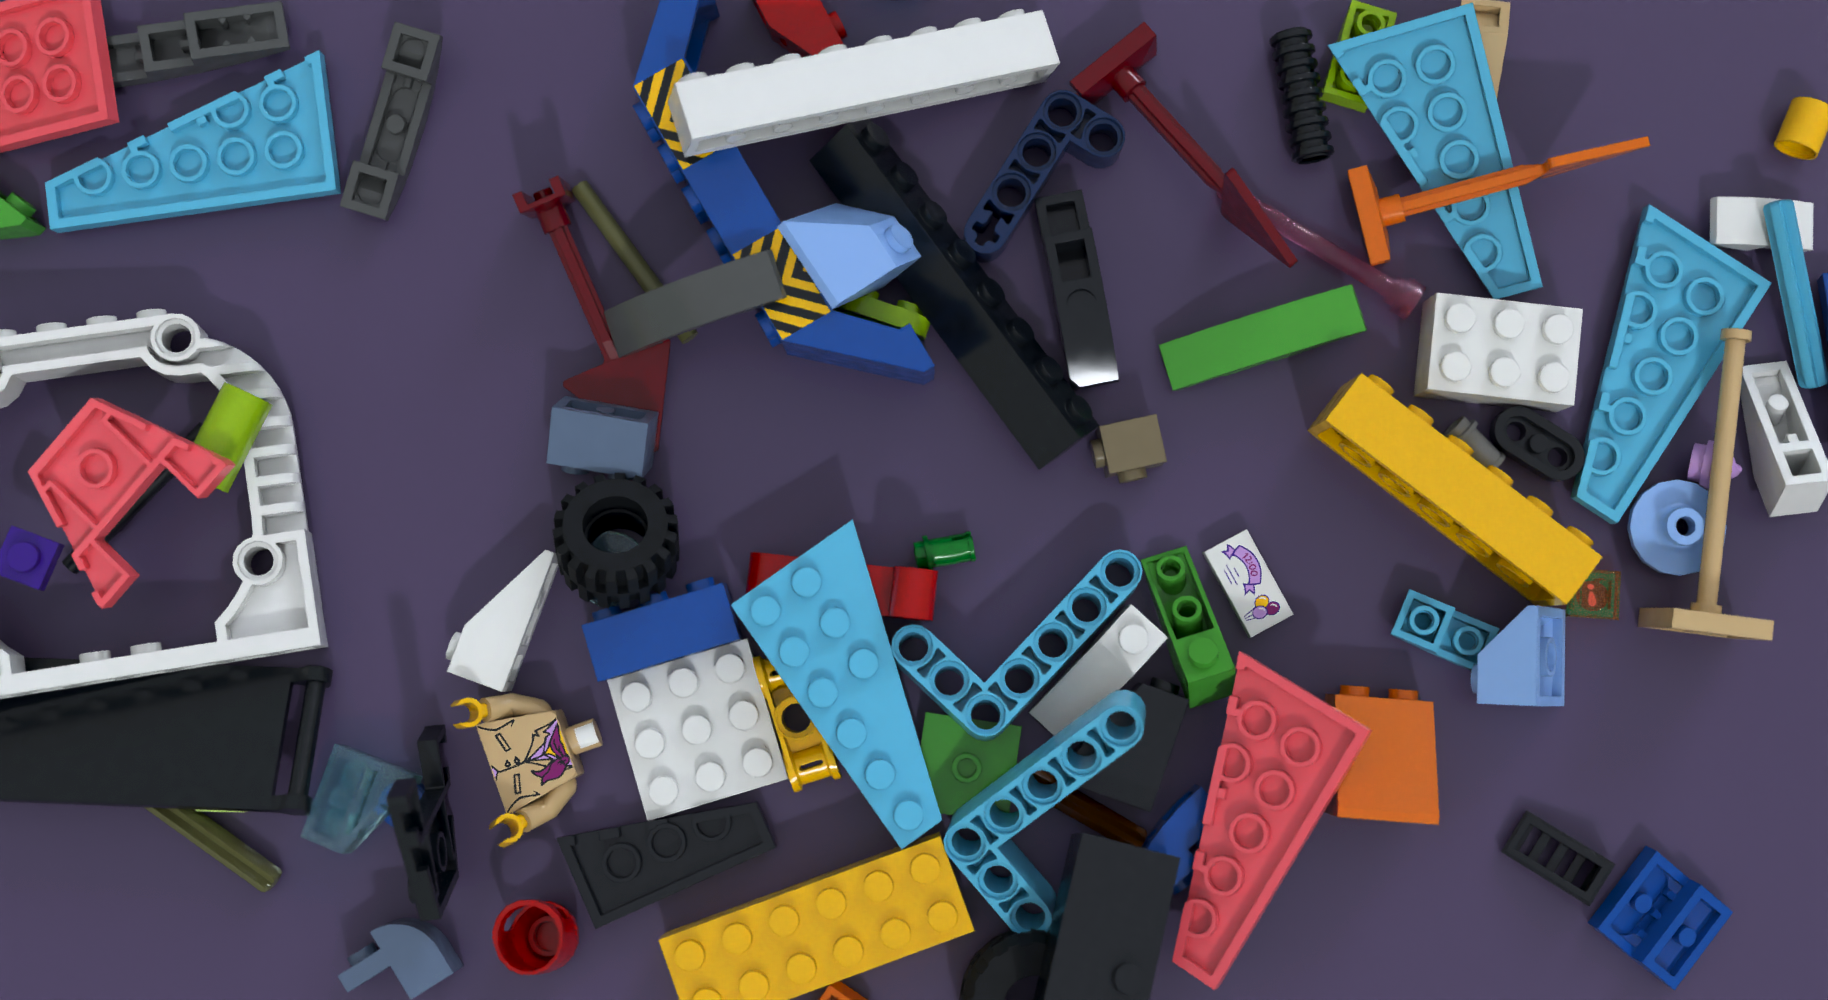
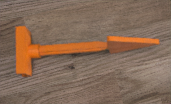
M1646 136L1548 158L1543 164L1519 165L1401 198L1399 193L1379 198L1377 187L1367 165L1347 170L1370 266L1390 262L1387 226L1406 222L1405 217L1523 186L1539 177L1540 179H1545L1650 146L1649 138Z

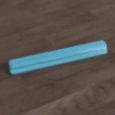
M1791 199L1777 200L1764 205L1763 211L1798 385L1806 389L1817 388L1828 383V372L1795 206Z

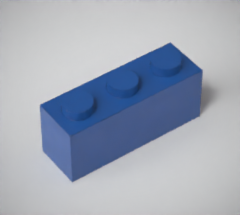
M709 577L686 584V594L670 599L667 591H662L660 594H651L650 601L640 604V608L622 613L619 605L593 612L594 621L581 626L597 681L604 682L743 640L737 615L730 606L733 602L728 585L726 583L715 585L714 578Z

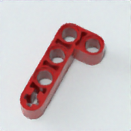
M750 552L745 594L798 557ZM866 564L881 616L933 622L939 571L903 566L886 567Z

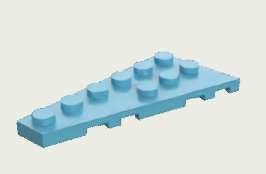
M1473 3L1327 45L1422 191L1513 167ZM1518 187L1434 209L1493 299H1500L1543 287Z
M320 50L305 56V61L285 71L278 69L264 76L265 80L239 93L233 91L167 123L168 127L148 137L142 135L127 142L128 147L103 159L96 157L45 182L50 230L56 233L341 194L325 55Z
M1650 204L1642 209L1583 445L1585 460L1582 469L1575 477L1570 497L1610 524L1619 522L1723 360L1725 341L1720 340L1721 329H1743L1772 284Z
M852 519L730 604V606L898 846L904 849L941 822L942 818Z

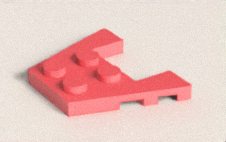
M90 398L27 472L56 527L63 528L74 549L71 556L79 571L86 572L95 589L91 594L96 604L101 609L113 607L140 576L105 541V537L163 470L167 468L197 498H208L236 465L230 459L102 398Z

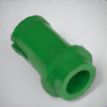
M970 531L928 539L927 535H923L922 541L913 542L917 568L933 570L936 567L976 561Z

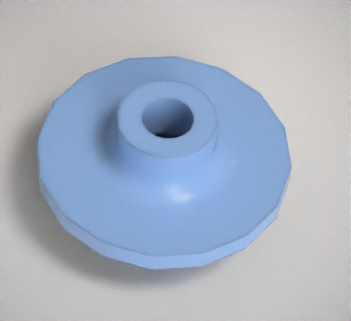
M1676 479L1656 483L1639 495L1630 509L1627 530L1631 547L1644 564L1658 573L1673 576H1682L1700 571L1708 491L1694 482ZM1680 518L1685 520L1688 525V531L1685 535H1681L1676 528V523Z

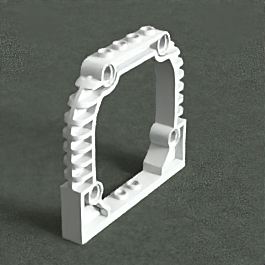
M146 309L138 311L136 313L137 318L117 321L116 316H95L86 319L87 325L67 328V324L62 322L44 323L36 326V332L17 334V331L12 329H0V409L7 407L16 400L28 382L149 366L162 377L175 383L211 381L220 391L223 383L226 382L273 405L244 461L253 534L251 538L245 539L240 543L233 554L232 565L242 583L231 603L215 621L217 642L162 650L161 642L130 646L131 655L111 658L110 650L80 654V663L26 672L24 656L0 640V699L328 647L313 538L308 528L295 430L288 403L277 383L260 364L239 349L224 342L210 339L208 334L188 316L174 313L167 314L165 309ZM182 331L190 332L191 343L189 347L181 352H172L170 343L173 336ZM269 550L273 556L271 570L263 575H255L251 568L253 556L259 551Z

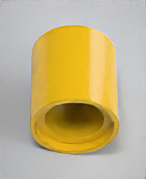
M1810 97L1793 98L1775 139L1774 147L1790 157L1803 160L1817 158L1828 132V104Z

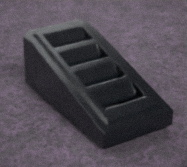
M1527 810L1501 851L1587 906L1591 905L1615 866L1610 860ZM1533 827L1542 831V834L1529 855L1526 856L1519 850ZM1553 838L1560 844L1544 867L1537 863V860L1550 839ZM1568 849L1577 853L1562 878L1554 872ZM1585 860H1588L1594 866L1582 886L1578 888L1572 884V881Z

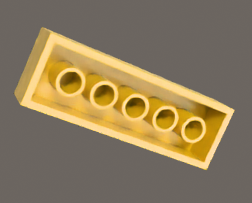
M1360 373L1339 388L1307 430L1309 433L1534 605L1556 606L1569 603L1602 559V556L1591 548L1594 542L1590 537L1575 527L1568 526L1564 528L1551 518L1554 512L1547 504L1531 495L1527 498L1522 496L1511 487L1514 483L1511 477L1495 466L1489 465L1487 468L1471 457L1474 451L1467 443L1454 435H1449L1447 438L1432 427L1434 420L1431 416L1415 405L1404 406L1392 396L1394 389L1378 376L1370 374L1369 377H1366Z
M939 831L913 841L904 849L898 846L667 931L658 941L679 1000H789L974 931V926L951 861L944 849V842Z

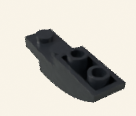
M1082 189L1034 198L1070 387L1074 391L1119 382L1101 271L1092 227L1090 228Z

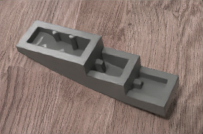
M282 1L183 13L184 20L137 26V33L106 36L114 88L204 73L291 50Z

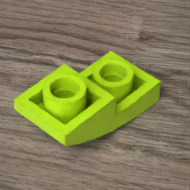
M1351 0L1337 42L1394 26L1398 13ZM1332 55L1322 87L1324 94L1320 97V100L1365 113L1367 110L1366 104Z

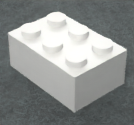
M1435 293L1422 304L1414 396L1503 407L1523 406L1531 410L1559 412L1574 406L1583 309Z

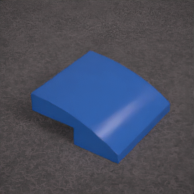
M1645 846L1588 921V924L1640 966L1675 990L1732 915L1733 911L1701 884L1689 879L1658 851Z

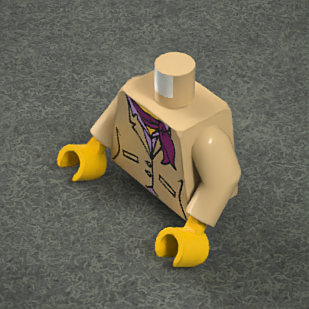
M516 693L485 697L479 701L474 698H463L452 702L450 707L464 705L469 709L470 717L468 721L453 725L457 729L477 727L506 814L500 815L489 825V829L499 823L506 824L510 828V838L504 840L498 846L507 847L516 842L523 832H529L552 820L571 799L577 789L576 778L584 774L579 754L603 746L602 736L594 718L569 726L562 709L552 710L544 699Z

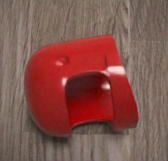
M518 900L507 905L497 916L492 930V939L499 960L509 970L520 975H537L550 973L568 963L574 956L579 944V928L575 917L566 907L560 904L542 900ZM524 907L515 917L510 929L505 931L506 920L515 910Z

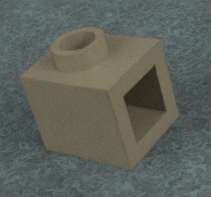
M1157 414L1099 426L1095 431L1097 439L1090 440V450L1095 468L1103 467L1105 478L1118 476L1119 484L1147 478L1146 469L1159 467L1167 462Z

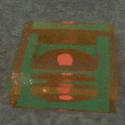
M1593 570L1566 605V617L1619 620L1621 572Z

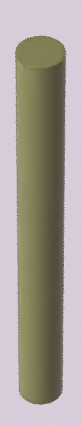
M585 180L577 184L571 192L646 293L663 286L588 181ZM694 329L677 337L682 344H685L696 337L698 332Z

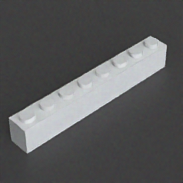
M1014 9L1000 15L997 19L981 22L980 18H969L957 23L953 28L938 31L936 27L928 26L914 31L908 37L892 39L890 35H883L867 41L862 46L847 48L844 44H837L823 49L817 55L802 58L798 53H791L777 58L771 64L755 67L753 63H741L730 67L725 73L707 76L705 72L691 73L674 83L668 105L684 157L1043 83L1046 82L1057 68L1060 61L1043 10L1025 13L1023 9Z

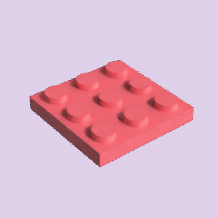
M5 0L0 2V153L120 123L101 0Z

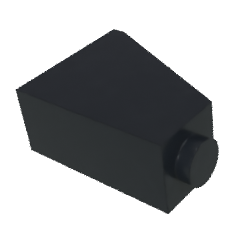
M1152 677L1150 685L1137 683L1130 690L1142 698L1146 707V719L1142 737L1136 745L1082 784L1081 788L1151 812L1189 703V699L1178 696L1180 686ZM1118 711L1109 716L1115 725L1121 727H1128L1135 722L1133 716L1124 711ZM1081 741L1073 750L1082 756H1089L1096 752L1095 748L1085 741Z

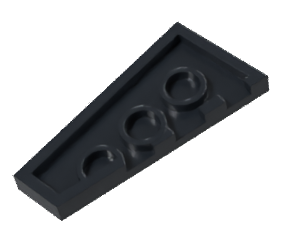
M758 801L556 838L595 929L777 847Z

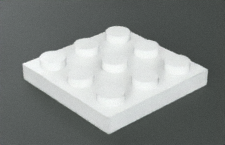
M748 638L607 680L647 821L789 779L769 706L762 693L753 664L754 655Z

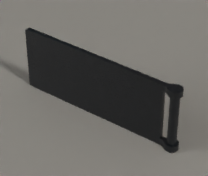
M24 657L26 672L80 663L79 659ZM212 665L0 699V802L274 812L296 816L310 815L313 799L308 796L325 688L331 686L333 670L323 666L292 668ZM293 684L305 686L288 794L275 795Z

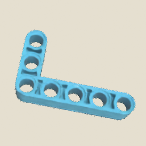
M1119 549L1106 554L986 682L981 680L936 636L921 625H907L896 632L891 645L895 663L905 675L970 736L981 741L993 740L1005 731L1133 594L1142 577L1141 563L1134 554L1126 550ZM1111 565H1122L1130 572L1131 582L1125 586H1115L1106 578L1105 570ZM1081 599L1092 601L1098 608V617L1089 622L1079 620L1073 614V603ZM1048 634L1058 635L1065 642L1066 650L1059 657H1048L1040 650L1039 640ZM910 638H919L924 641L928 647L925 657L918 661H908L900 654V647L903 642ZM1015 669L1028 672L1033 682L1031 689L1024 693H1014L1009 690L1005 683L1007 673ZM953 671L959 674L964 683L962 689L954 695H944L939 692L935 682L941 673ZM983 704L994 707L1000 718L996 726L987 730L975 726L971 718L973 710Z
M1117 690L1110 693L958 808L952 815L943 841L947 855L1013 932H1017V934L1031 931L1030 928L1044 930L1047 933L1050 930L1054 913L1056 893L1047 880L1011 840V837L1137 744L1144 731L1146 707L1142 698L1136 693L1128 690ZM1124 711L1133 716L1135 722L1128 727H1121L1115 725L1109 716L1115 712ZM1077 741H1085L1090 743L1096 752L1089 756H1082L1074 752L1070 745ZM1042 770L1048 771L1055 776L1057 781L1045 785L1035 780L1032 774ZM1004 799L1012 801L1017 806L1018 811L1013 813L1003 812L997 808L995 802ZM962 828L972 829L978 833L980 839L976 841L966 840L960 836L957 830ZM1003 866L1012 875L1003 878L998 877L991 872L990 867ZM1034 903L1040 906L1044 912L1031 914L1026 912L1021 905Z

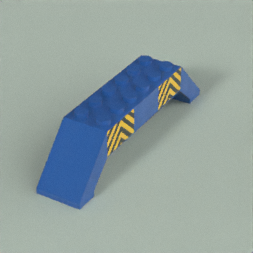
M660 0L633 84V88L640 101L632 105L652 143L654 144L659 140L663 141V144L656 148L676 184L684 180L687 182L688 185L682 188L681 191L700 225L707 221L711 223L712 227L706 230V233L723 264L765 250H772L787 298L760 307L761 311L755 314L759 322L758 324L772 348L781 344L787 355L925 385L932 381L935 374V365L910 323L900 329H896L832 310L777 228L781 221L737 147L684 157L668 100L675 82H678L685 75L698 72L709 24L714 19L720 17L715 0Z

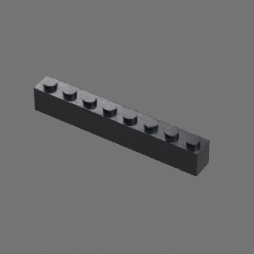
M871 119L846 124L809 161L842 205L895 216L899 224L909 231L913 238V244L922 257L896 278L1040 470L1059 458L1100 426L1093 417L1091 407L1085 399L1076 395L1064 379L1060 365L1052 357L1047 356L1035 340L1031 326L1024 319L1017 316L1005 300V293L1001 286L995 280L988 277L976 261L974 250L967 242L960 239L949 225L945 211L939 204L929 198L918 183L916 172L907 163L902 162L893 150L886 132L880 126L873 123Z

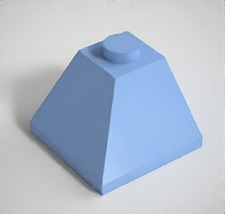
M838 203L785 220L777 226L832 309L885 287L922 257L913 244L911 234L904 226L899 224L895 216Z
M1528 605L1478 653L1477 664H1474L1471 670V688L1473 693L1477 694V704L1564 706L1565 609Z

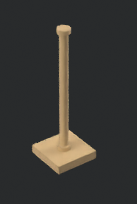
M1724 328L1721 329L1720 340L1725 341L1697 599L1696 602L1690 603V610L1680 608H1640L1638 627L1729 639L1772 641L1773 620L1722 614L1723 606L1717 605L1746 343L1752 340L1751 330Z

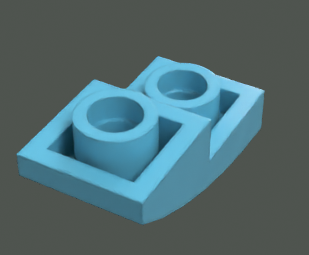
M1409 589L1390 635L1471 671L1473 665L1477 664L1478 653L1497 636L1500 628L1455 610V607Z

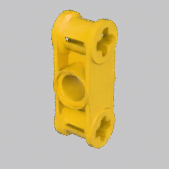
M760 655L753 657L755 672L765 699H767L783 750L784 764L794 792L802 791L805 784L830 776L834 780L842 778L837 757L812 721L803 731H794L787 727L784 721L785 710L789 705L797 704L798 701L779 675H772V672L776 670L767 658L763 659ZM818 760L823 761V763L805 769L801 767L802 765L809 764Z

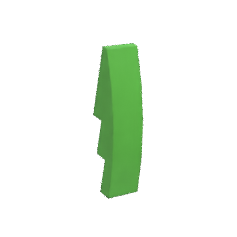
M1350 284L1160 344L1159 348L1172 390L1178 391L1220 376H1228L1270 361H1278L1365 332L1367 327L1354 287Z

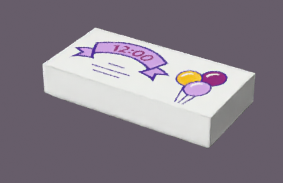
M1247 529L1203 552L1207 563L1248 638L1294 615Z

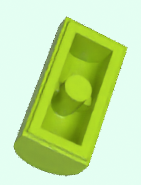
M226 382L223 383L193 442L230 459L236 465L216 487L228 493L273 405Z

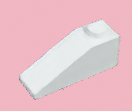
M1787 361L1743 366L1740 396L1753 476L1769 517L1817 512L1828 494V460Z
M544 550L464 625L462 633L455 632L446 652V659L451 660L447 672L501 692L512 691L558 569L555 552Z
M1132 604L1126 605L1035 704L1029 713L1055 736L1107 695L1120 690L1168 637Z

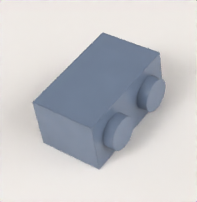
M564 396L552 406L546 463L559 465L563 472L574 475H585L593 471L608 474L609 479H614L615 473H625L626 480L631 481L636 475L644 478L653 466L659 412Z

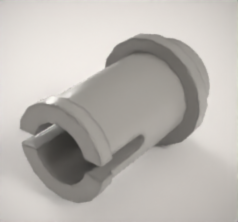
M1461 416L1445 430L1443 435L1446 438L1449 435H1454L1467 443L1474 451L1471 457L1486 468L1489 465L1498 468L1506 458V455L1500 452L1476 428L1478 422L1475 419L1469 421L1465 416Z

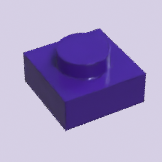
M11 525L0 549V576L37 590L45 591L65 545Z

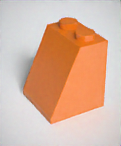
M1340 685L1339 695L1325 694V702L1373 731L1324 812L1342 818L1439 825L1433 702L1418 701L1419 691L1389 689L1388 698L1369 697L1370 687Z

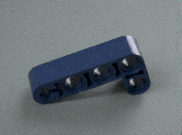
M1057 90L1050 93L1040 105L967 220L963 240L974 250L976 261L980 263L991 262L1003 253L1034 204V198H1038L1066 152L1096 169L1107 168L1113 165L1118 159L1125 142V130L1122 124L1113 116L1071 91ZM1056 108H1063L1072 114L1074 121L1067 126H1058L1050 120L1048 114ZM1096 133H1104L1112 139L1114 147L1109 151H1098L1091 145L1089 138ZM1030 148H1039L1047 154L1049 161L1042 166H1032L1025 161L1023 153ZM1006 187H1013L1021 192L1024 200L1015 207H1008L999 201L997 194ZM993 215L999 220L993 234V241L995 243L986 241L983 246L976 243L977 233L975 231L983 234L990 225Z

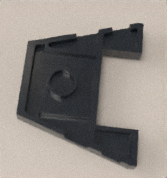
M445 724L425 726L417 741L425 786L421 799L419 798L416 778L395 780L386 796L388 811L408 876L409 899L412 904L416 903L420 921L442 918L459 878L454 816L447 815L444 798L451 785L449 767H442L439 743H447Z

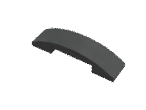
M394 22L381 66L386 71L360 161L353 160L340 202L341 207L386 221L389 220L409 176L428 118L440 63L443 41L441 35Z
M765 250L701 271L638 295L604 311V315L618 357L622 358L735 314L746 313L787 298L773 252L772 250Z

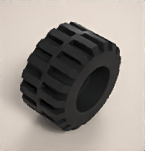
M615 473L614 479L605 480L604 474L594 476V484L588 486L583 481L575 486L576 496L566 494L561 501L562 510H556L554 516V545L558 567L561 575L565 577L566 585L571 591L578 589L579 597L588 603L593 597L597 598L598 606L609 608L611 602H619L620 609L630 608L631 600L638 599L640 604L650 601V592L652 590L660 594L666 588V578L673 579L677 571L676 561H679L680 556L677 515H674V505L669 497L663 499V491L656 484L647 488L646 479L636 475L632 481L626 480L625 473ZM613 529L631 530L643 537L642 541L634 548L620 553L604 552L591 545L600 534Z

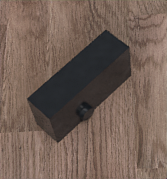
M1083 832L1072 834L1033 1000H1149L1180 858Z

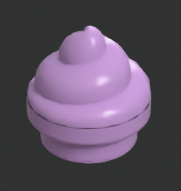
M1708 440L1707 445L1694 444L1688 469L1687 481L1698 482L1699 486L1704 489H1709L1714 441ZM1734 456L1731 479L1738 476L1742 471V467L1736 464Z

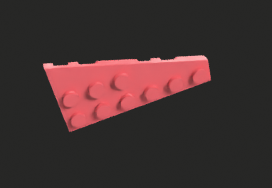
M1239 651L1235 668L1237 672L1232 696L1229 695L1226 709L1227 719L1221 746L1218 747L1202 820L1204 825L1199 848L1195 852L1192 866L1194 871L1188 898L1184 903L1172 958L1173 963L1213 990L1218 989L1373 731L1242 651Z

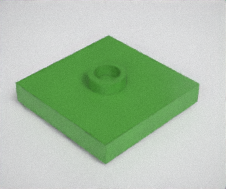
M925 711L920 747L941 814L953 815L958 808L1017 764L1022 726L1010 724L997 738L981 741L970 736L949 715ZM972 719L975 726L986 730L993 728L998 723ZM1004 799L995 802L997 808L1001 811L1010 812L1011 801Z

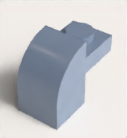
M401 918L370 931L380 949L378 950L372 942L348 957L347 960L351 967L339 974L338 978L348 993L391 967L410 1000H412L464 965L447 937L437 927L426 921H420V919Z

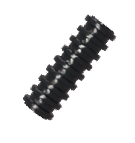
M1294 27L1279 31L1269 40L1270 46L1276 48V51L1272 54V59L1279 64L1275 67V74L1281 77V80L1277 83L1278 89L1284 91V94L1280 97V102L1287 107L1283 111V117L1289 120L1285 128L1288 134H1292V138L1288 140V145L1295 150L1291 154V161L1297 164L1320 162L1328 159L1335 152L1334 147L1328 145V141L1332 138L1331 132L1325 130V126L1329 124V119L1322 114L1326 110V103L1320 101V97L1324 93L1323 89L1317 86V83L1320 82L1321 77L1318 72L1314 71L1318 66V61L1312 57V54L1316 51L1315 45L1309 43L1313 34L1310 29L1305 27Z

